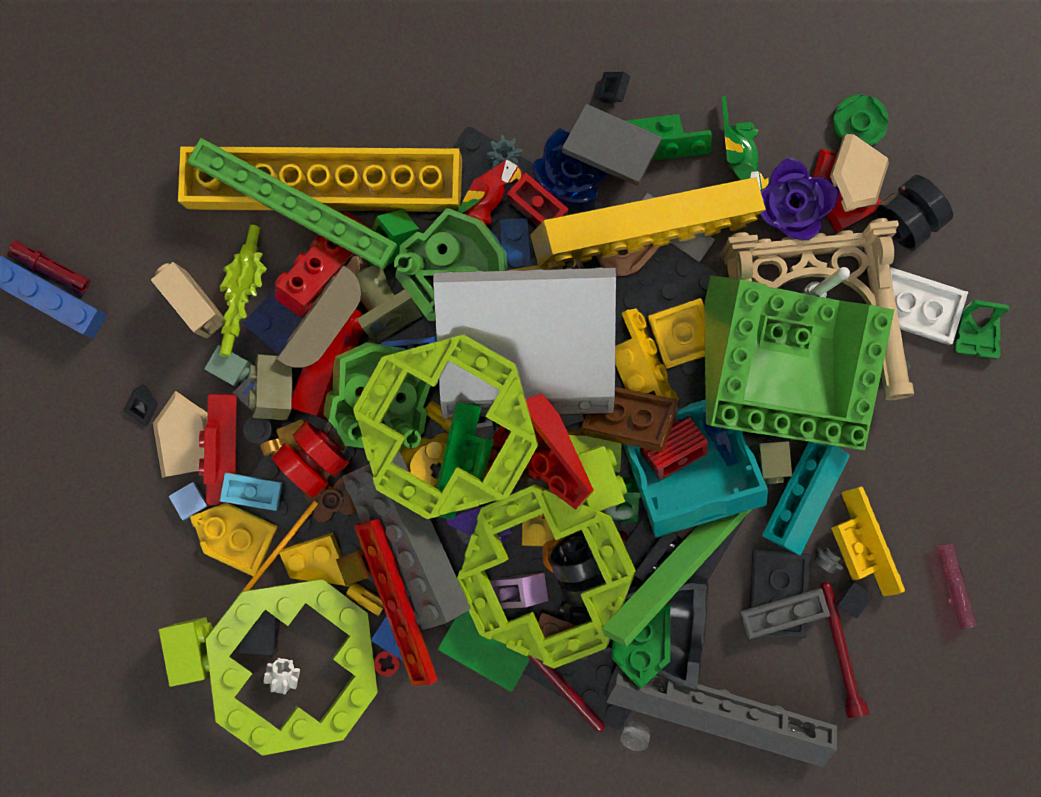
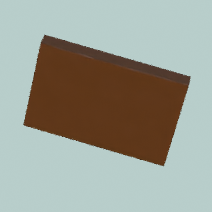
M615 387L614 412L586 414L580 431L585 436L663 453L678 413L680 402L676 399Z

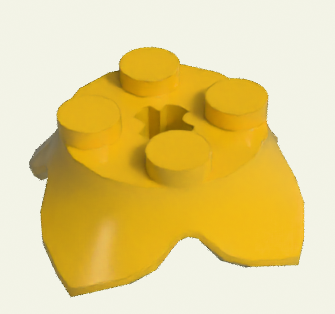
M449 433L438 434L433 439L421 438L420 444L417 447L411 448L409 446V448L405 447L400 451L409 473L435 488L438 476L436 479L431 476L433 471L430 469V466L432 464L435 466L438 463L442 464Z

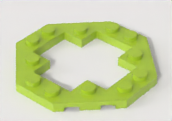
M465 334L382 357L353 408L356 421H358L361 430V439L367 460L370 462L374 476L372 478L376 490L426 519L508 498L538 447L516 364ZM450 361L500 390L485 417L510 430L511 433L484 481L457 467L442 492L392 463L406 437L381 422L408 373L434 387Z
M536 484L515 492L506 499L498 500L482 507L477 518L478 523L474 534L471 536L465 553L466 558L462 570L459 571L457 577L470 606L469 612L479 635L490 640L492 638L506 644L507 648L525 656L531 655L542 660L543 664L551 668L562 666L605 649L609 644L610 638L604 636L602 628L623 606L636 571L611 516L583 504L579 509L575 510L553 492ZM541 514H544L555 540L579 530L583 531L606 582L580 594L592 619L591 621L544 638L533 612L509 622L507 621L485 572L486 569L509 559L497 533Z
M323 579L241 591L205 638L215 722L262 756L344 740L378 693L368 613ZM306 603L348 634V637L332 659L351 672L353 676L320 722L296 706L281 728L278 729L235 698L252 673L229 656L264 610H267L289 626Z

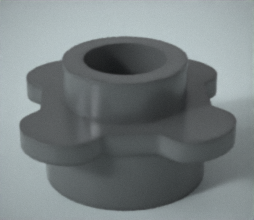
M821 548L817 549L819 554L815 562L820 567L832 574L837 569H843L840 561L841 557L829 548L825 551Z

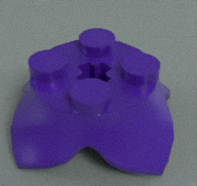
M788 157L774 169L768 187L761 190L766 210L761 212L760 216L766 223L773 226L776 230L782 231L790 238L802 241L810 240L819 233L821 219L835 207L840 191L837 186L834 187L833 183L826 178L810 177L807 168L801 162ZM791 198H794V202H799L796 208L789 204Z

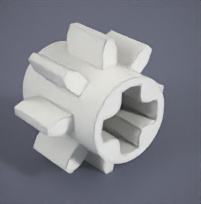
M278 658L273 664H267L264 684H270V692L286 694L290 688H297L300 669L294 668L293 660Z

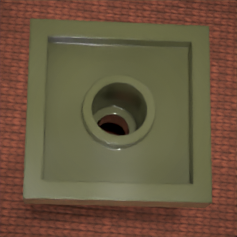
M371 266L355 275L361 288L360 301L368 311L357 320L374 344L382 342L422 317L406 289L394 295L383 269Z

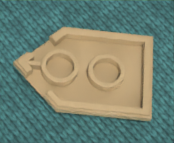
M845 134L843 136L830 174L834 187L838 186L843 200L841 203L845 212L859 207L874 206L877 203L889 164L886 156L854 134Z
M177 391L174 392L153 422L162 478L199 471V459L204 458V448H199V433L204 431L207 424V412Z

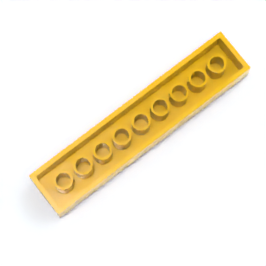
M180 147L178 202L185 208L193 210H272L189 165L187 160L195 147ZM219 147L335 211H398L403 209L405 212H444L446 208L458 212L461 206L462 156L459 149Z

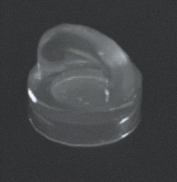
M629 721L625 724L622 731L621 742L630 750L643 751L648 747L651 731L641 722Z

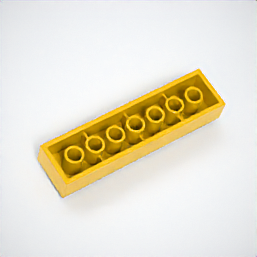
M757 177L544 220L530 236L538 266H548L549 270L565 266V262L572 261L575 257L580 263H585L592 260L591 256L600 254L602 258H608L617 255L619 250L627 249L628 253L644 249V245L653 243L654 247H660L669 244L671 239L679 238L680 242L694 239L696 237L695 234L703 232L705 236H711L720 233L721 229L729 227L730 231L739 230L746 227V223L757 220L756 216L766 209Z

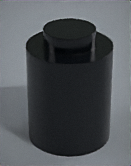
M252 416L245 422L243 427L246 439L255 444L261 445L273 440L277 434V426L271 419L253 418Z

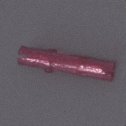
M949 543L948 545L944 544L936 547L951 596L949 603L954 606L960 630L966 629L965 627L967 629L976 627L978 624L970 602L973 600L972 595L967 592L954 547L955 544Z

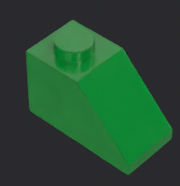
M403 209L377 216L371 229L397 244L384 269L393 263L397 255H399L400 245L419 230ZM366 261L370 267L375 266L372 263Z

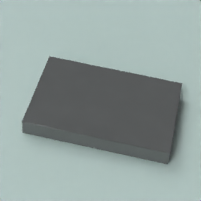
M586 104L562 147V153L638 186L661 143L662 137Z

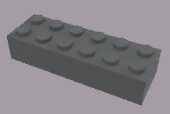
M399 451L392 463L408 471ZM370 464L343 476L342 479L346 490L354 503L359 519L363 522L379 518L420 631L445 624L470 610V606L431 520L422 517L377 491L372 478L374 476Z

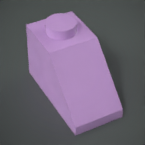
M544 573L523 574L489 580L502 609L529 607L549 601Z

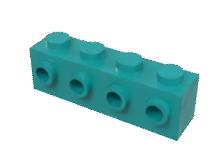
M808 442L762 536L782 548L801 555L850 455L838 446Z

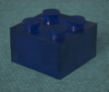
M275 288L243 324L279 355L303 317L300 318L274 298Z

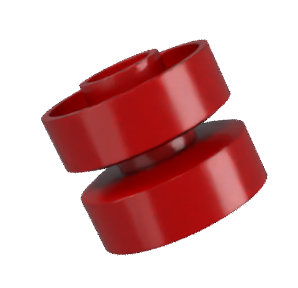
M305 421L293 434L296 443L301 449L298 450L285 442L271 457L293 483L309 496L315 498L328 485L327 479L320 469L322 468L327 473L337 476L349 464V461L340 451V446L322 429L318 430L311 423Z

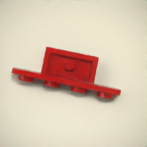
M208 395L207 424L204 431L199 433V448H204V458L199 459V475L204 476L207 505L228 503L220 501L225 473L236 474V395Z

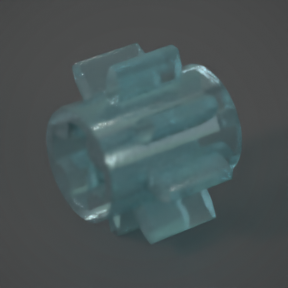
M502 135L501 141L497 143L494 141L490 142L494 151L488 152L487 156L489 159L495 158L493 168L505 160L519 165L515 156L522 155V149H515V138L508 141ZM507 149L508 158H502L501 150Z

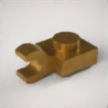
M301 419L277 429L279 438L260 445L263 454L266 456L274 454L285 442L300 450L301 448L296 443L293 434L304 423V420Z

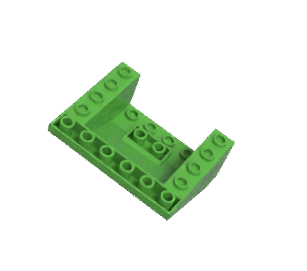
M710 276L705 300L706 424L727 429L865 450L894 309L813 296L768 287L767 284L741 279Z

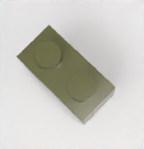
M257 355L255 365L250 364L249 381L254 382L253 391H249L248 408H253V418L288 419L291 411L292 367L277 360L278 356Z
M789 441L761 443L750 446V451L754 454L765 484L784 483V477L792 476Z

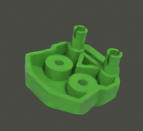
M449 208L444 210L425 233L416 232L402 243L399 255L394 260V265L397 267L395 277L404 289L408 291L428 321H436L434 283L430 279V277H434V273L508 270L507 253L484 222ZM445 244L447 252L442 255L439 252V247Z
M364 343L335 357L333 391L331 390L326 395L323 415L336 429L340 441L345 446L364 448L359 423L356 421L353 410L360 395H355V390L358 387H362L364 390L382 357L406 351V349ZM408 373L398 393L403 394V398L396 402V397L394 398L381 422L406 437L399 451L405 447L409 448V446L415 448L420 444V435L424 432L428 412L423 406L431 385L411 373Z

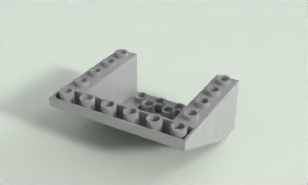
M615 268L434 273L437 342L465 334L512 361L517 366L525 399L543 393L558 414L614 412ZM449 361L439 378L442 418L453 417L457 402L481 407L479 417L486 416L500 390Z

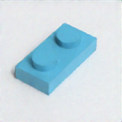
M225 473L220 501L277 511L283 482Z

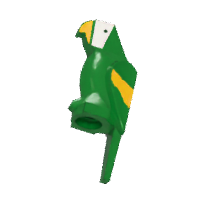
M722 96L727 168L732 171L738 181L757 177L761 191L768 187L769 178L764 179L763 175L757 170L758 151L753 139L758 135V129H755L754 124L751 122L737 123L736 125L729 126L726 96Z

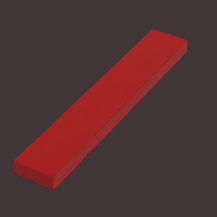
M377 518L360 522L354 525L411 684L412 686L432 685L438 679L381 521Z

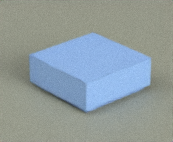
M195 482L169 496L182 520L188 519L209 506Z

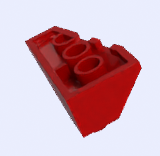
M543 393L527 398L526 402L538 442V447L526 466L530 470L529 475L534 479H542L549 485L551 492L577 510L593 493L594 489L558 412ZM500 426L493 436V439L501 449L511 433L510 430L503 426Z

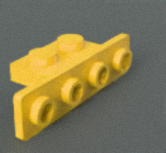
M637 309L622 312L632 339L615 346V365L625 388L647 394L655 391L657 396L679 400L676 392L671 389L667 380L668 372L665 366L658 359L656 344L649 338L646 331L645 318Z
M860 486L842 492L841 495L851 519L831 529L852 580H858L874 573L883 596L897 595L905 592L901 577L897 572L890 550L886 545L863 487Z

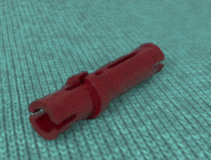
M17 240L13 241L8 248L7 256L28 266L29 270L43 273L81 295L87 291L91 282L89 278L46 257L44 252L32 250Z

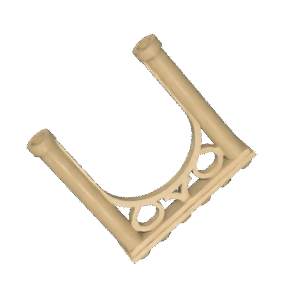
M886 218L871 221L863 233L853 234V231L850 230L839 232L834 236L818 233L812 239L803 241L790 237L771 242V239L758 240L757 235H749L746 232L736 233L728 238L720 256L721 260H724L725 264H727L729 278L767 284L768 287L780 288L791 281L801 278H827L840 269L837 264L839 257H855L858 260L859 269L851 273L842 283L858 292L868 305L894 309L881 372L885 399L897 400L914 395L913 384L909 382L889 266L894 260V245L891 238L899 226L898 221H888ZM833 254L829 261V268H827V263L817 260L814 255ZM800 257V262L789 269L790 272L787 273L788 268L783 259ZM763 264H773L779 268L780 276L774 282L765 280L758 275L757 268ZM865 269H867L870 289L857 279Z

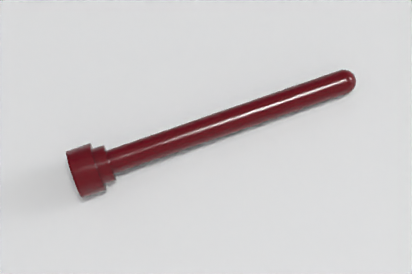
M823 582L821 588L830 614L828 620L848 699H846L847 705L844 706L847 718L865 716L869 714L868 705L858 693L837 605L833 602L835 597L832 585L829 582Z
M531 655L527 656L595 731H604L605 724L554 668L543 664L542 660Z

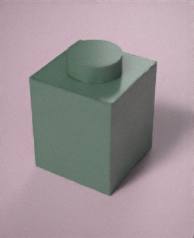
M218 345L205 370L231 385L239 387L249 376V367L252 363L231 352L230 357L220 356L221 346Z

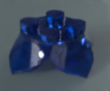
M558 128L547 139L543 157L536 159L533 163L532 171L535 179L561 203L583 204L591 202L598 195V186L606 180L609 173L562 153V147L570 132Z

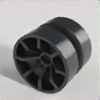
M921 175L912 176L898 188V194H890L876 206L878 219L886 218L888 221H898L899 226L892 238L901 246L911 251L916 250L931 237V232H938L953 219V210L945 195L935 184Z
M583 531L564 537L549 551L548 561L555 577L558 579V584L565 600L572 606L586 607L580 594L606 582Z

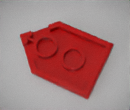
M820 149L812 177H823L832 182L830 174L837 153ZM839 192L835 207L826 217L835 233H838L875 213L876 206L882 201L878 197L877 203L874 206L859 207L845 212L841 203L843 198Z

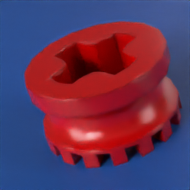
M383 650L376 656L374 667L380 675L391 676L399 669L400 659L387 650ZM389 655L393 658L392 664L395 666L394 668L389 667L387 670H383V663L380 662V659H386Z

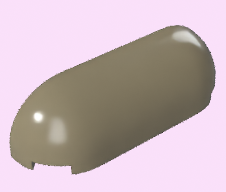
M343 265L337 275L331 278L287 340V345L280 352L277 360L291 367H306L320 359L360 301V284L351 270Z

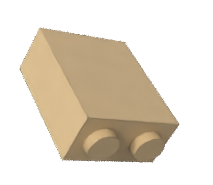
M174 262L164 264L155 272L156 276L151 281L194 333L207 339L225 324L222 321L224 317L186 270Z

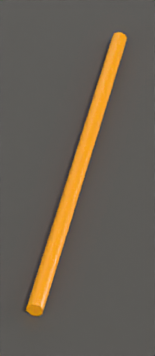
M316 500L311 503L242 591L250 590L319 504Z

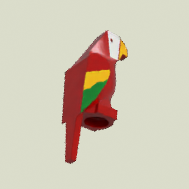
M505 160L484 175L474 179L458 212L483 221L486 226L492 224L493 219L490 214L500 203L506 184L512 183L516 179L519 180L523 176L522 170L513 162Z

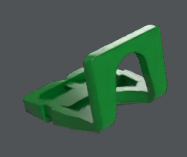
M973 300L965 306L956 334L958 339L955 341L954 352L969 356L977 354L978 357L998 359L1001 348L999 346V341L1001 340L1000 317L1009 311V305ZM979 308L994 309L990 321L981 328L974 322L971 316V312Z

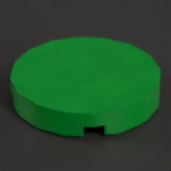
M863 94L850 96L836 108L833 115V130L837 139L841 142L845 134H854L872 147L885 136L887 131L888 113L884 105L872 96L868 97Z

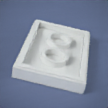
M890 267L900 329L947 345L953 344L968 292Z

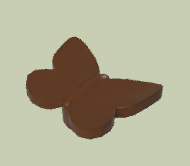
M342 477L333 487L328 486V488H324L315 498L303 491L310 505L314 500L319 503L313 513L315 520L318 522L329 520L334 512L351 515L357 511L346 490Z

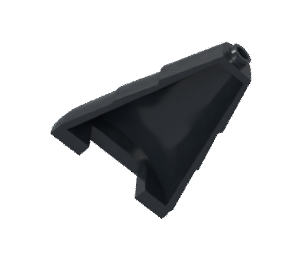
M689 578L666 603L671 604L670 662L657 673L684 687L696 689L701 669V656L704 647L708 611L709 585L707 584H709V579ZM642 585L630 587L625 601H628ZM567 601L561 602L559 619H564V621L575 625L592 620L586 607L572 606ZM610 639L608 646L603 651L607 653L612 652V639Z

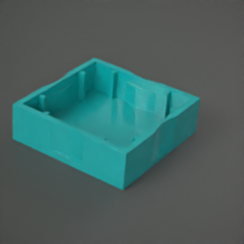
M706 399L679 409L675 420L683 421L688 417L691 418L708 442V454L697 459V461H693L681 470L674 472L672 475L663 478V480H659L644 460L641 455V448L623 444L655 538L767 505L768 489L754 454L745 442L743 432L707 425Z

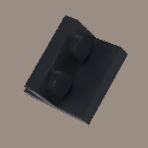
M647 514L644 515L624 544L636 570L634 575L644 583L683 542L674 532L655 538Z

